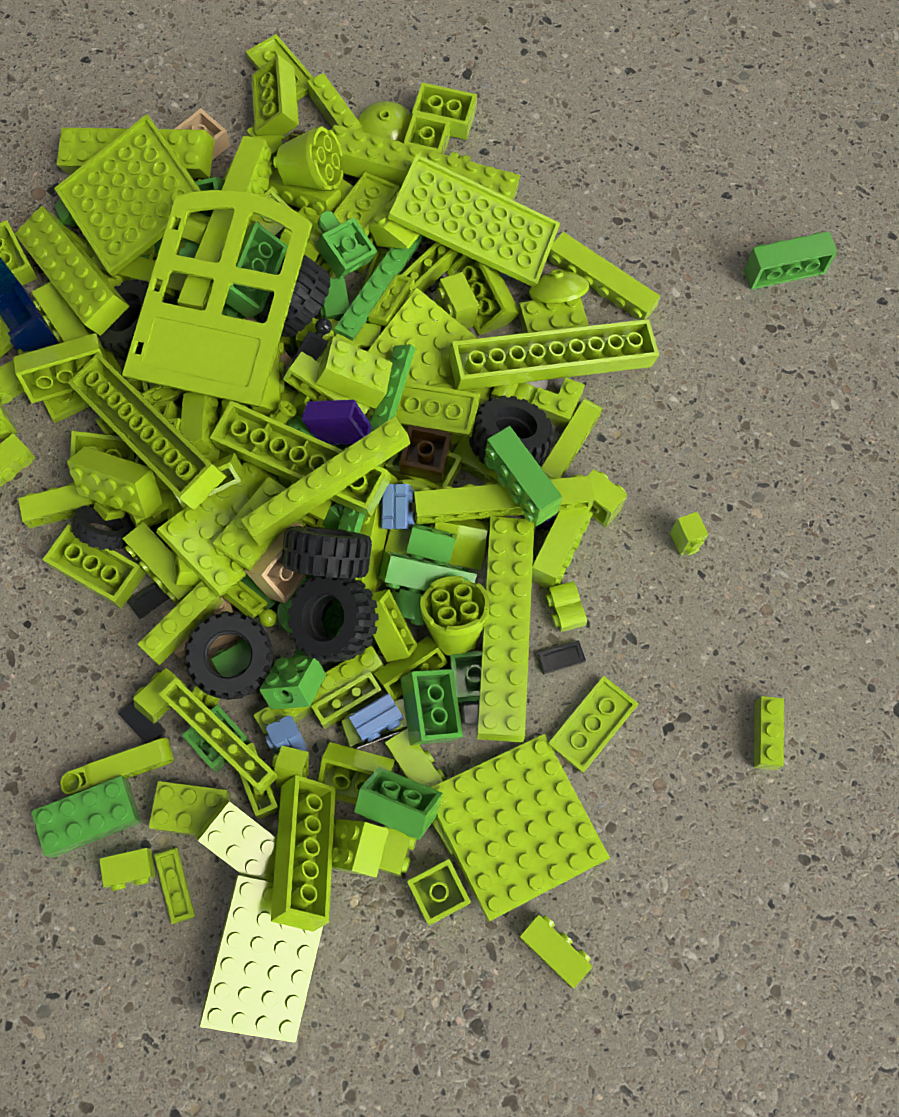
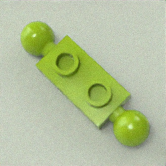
M242 581L236 583L222 595L246 616L249 615L255 618L258 615L260 623L265 627H271L277 622L276 613L273 610L266 609L268 602Z

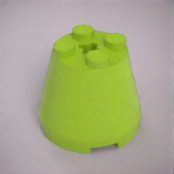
M323 126L315 127L282 144L277 151V156L273 159L274 166L279 170L285 186L291 185L331 190L339 187L343 178L344 171L340 170L339 156L343 155L339 141L332 130H327Z
M448 576L434 581L430 584L431 587L425 594L421 596L420 607L422 618L436 645L445 655L461 654L475 649L489 615L490 600L487 591L480 583L475 584L464 580L463 576Z

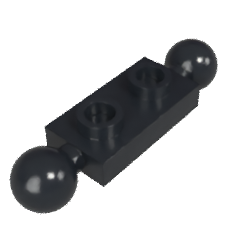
M320 318L316 321L315 334L308 331L291 365L301 352L317 361L328 342L322 337L329 334L332 330L330 320ZM285 381L287 389L297 391L296 388Z

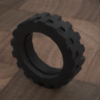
M85 505L81 509L78 508L76 510L71 531L74 532L73 535L76 538H79L80 542L87 543L90 547H99L100 550L109 549V551H113L116 548L122 549L124 546H127L123 538L133 530V523H130L131 520L125 516L124 518L105 521L94 509V505L89 507ZM90 523L106 525L115 531L100 530L91 526Z

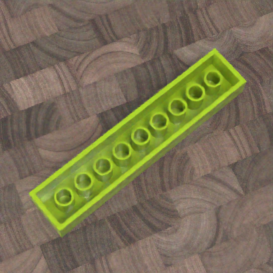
M334 125L332 128L342 150L343 156H339L340 170H343L344 174L361 178L367 172L396 184L401 189L416 154L515 201L521 175L481 165L473 161L459 159L454 156H448L436 151L426 150L418 146L393 141L381 136L345 128L344 126Z
M249 136L242 137L222 190L263 196L265 190L269 187L270 176L275 171L271 150L268 148L266 139ZM213 210L195 259L215 263L220 261L235 210ZM256 214L250 216L247 227L256 221ZM188 275L178 298V305L201 311L205 310L214 280Z
M646 319L452 341L448 356L456 390L461 391L648 368L653 366L659 357V352L650 321Z
M99 353L68 382L154 473L193 510L226 478L207 457Z
M490 517L486 591L490 600V610L483 627L477 739L523 742L525 738L534 524L532 521L528 522L526 519Z

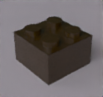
M409 425L407 433L410 445L402 451L399 463L400 474L442 482L451 448L452 433Z

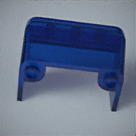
M0 257V315L10 330L8 335L14 348L27 352L59 344V341L23 285Z

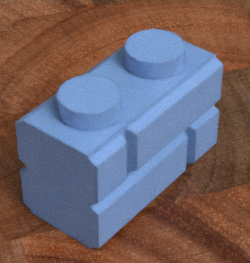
M388 484L382 496L381 529L410 530L411 525L415 524V512L411 511L412 503L415 502V490L412 489L411 485Z
M389 693L348 716L363 743L366 741L371 743L381 737V732L386 729L389 732L393 731L401 725L400 721L403 720L402 714Z
M288 715L280 719L279 723L276 721L267 725L268 735L265 738L274 755L275 753L279 754L281 746L307 751L305 741L292 716Z

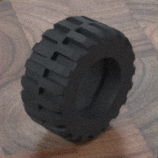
M306 255L303 256L288 314L281 333L283 337L295 336L299 331L304 330L305 326L309 325L314 316L319 313V309L325 303V298L329 293L328 289L331 284L329 274ZM283 263L281 264L277 275L281 273ZM274 292L269 293L263 311L256 315L262 323L267 321Z
M133 279L124 281L120 286L114 287L129 307L101 336L97 334L104 348L125 361L127 360L149 283L145 280ZM164 295L163 303L172 304L170 299ZM138 342L135 354L141 355L143 343Z
M505 395L491 398L482 403L480 408L477 409L472 435L469 437V444L474 455L479 456V461L484 464L487 439L510 426L540 466L549 450L554 432L549 418H546V413L543 410L540 411L537 405L528 403L526 399L520 400L516 396L509 398Z
M291 526L284 532L281 563L285 569L302 574L331 578H362L369 572L372 540L368 535L346 530Z
M315 576L305 580V585H300L296 590L298 594L293 595L290 601L293 603L292 607L288 609V615H290L288 627L293 632L290 634L292 640L298 642L296 644L297 648L300 651H305V655L309 658H315L317 661L322 662L351 660L356 655H361L366 650L364 646H370L373 638L371 636L376 634L378 628L375 626L376 620H379V614L375 613V608L378 606L376 600L371 599L373 594L370 589H365V584L355 578ZM336 597L344 610V624L339 634L332 639L323 627L322 614L328 601Z
M222 611L220 614L209 615L204 621L201 620L197 624L196 629L190 632V638L184 647L186 650L184 663L187 667L188 676L204 693L216 698L231 700L252 694L262 686L272 669L274 659L273 646L263 626L255 621L254 618L249 615H243L241 612ZM227 634L240 636L248 643L251 650V660L244 672L234 677H223L216 674L208 662V650L211 644L218 637Z

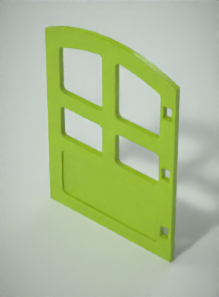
M207 190L175 196L122 376L261 407L312 223L298 212L279 202L246 192ZM217 209L235 210L223 253L218 263L177 255L189 213ZM252 214L267 218L292 232L279 275L236 267L247 225ZM175 219L181 220L178 230L173 229ZM172 272L214 280L205 310L201 311L163 303L165 290ZM157 280L162 281L159 292L154 291ZM232 284L274 292L270 312L265 323L222 315L229 287ZM138 342L144 344L141 355L135 354Z

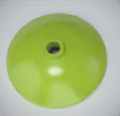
M380 101L366 107L360 114L358 121L362 125L364 133L404 143L412 115L407 108L399 103Z
M556 269L540 277L537 285L530 286L529 296L535 301L544 303L566 302L585 295L589 290V282L583 276L576 273Z

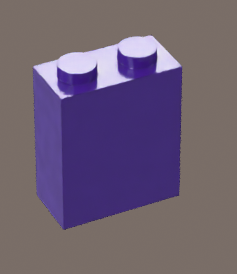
M355 400L307 402L305 411L302 414V421L314 437L330 445L354 444L368 435L372 427Z

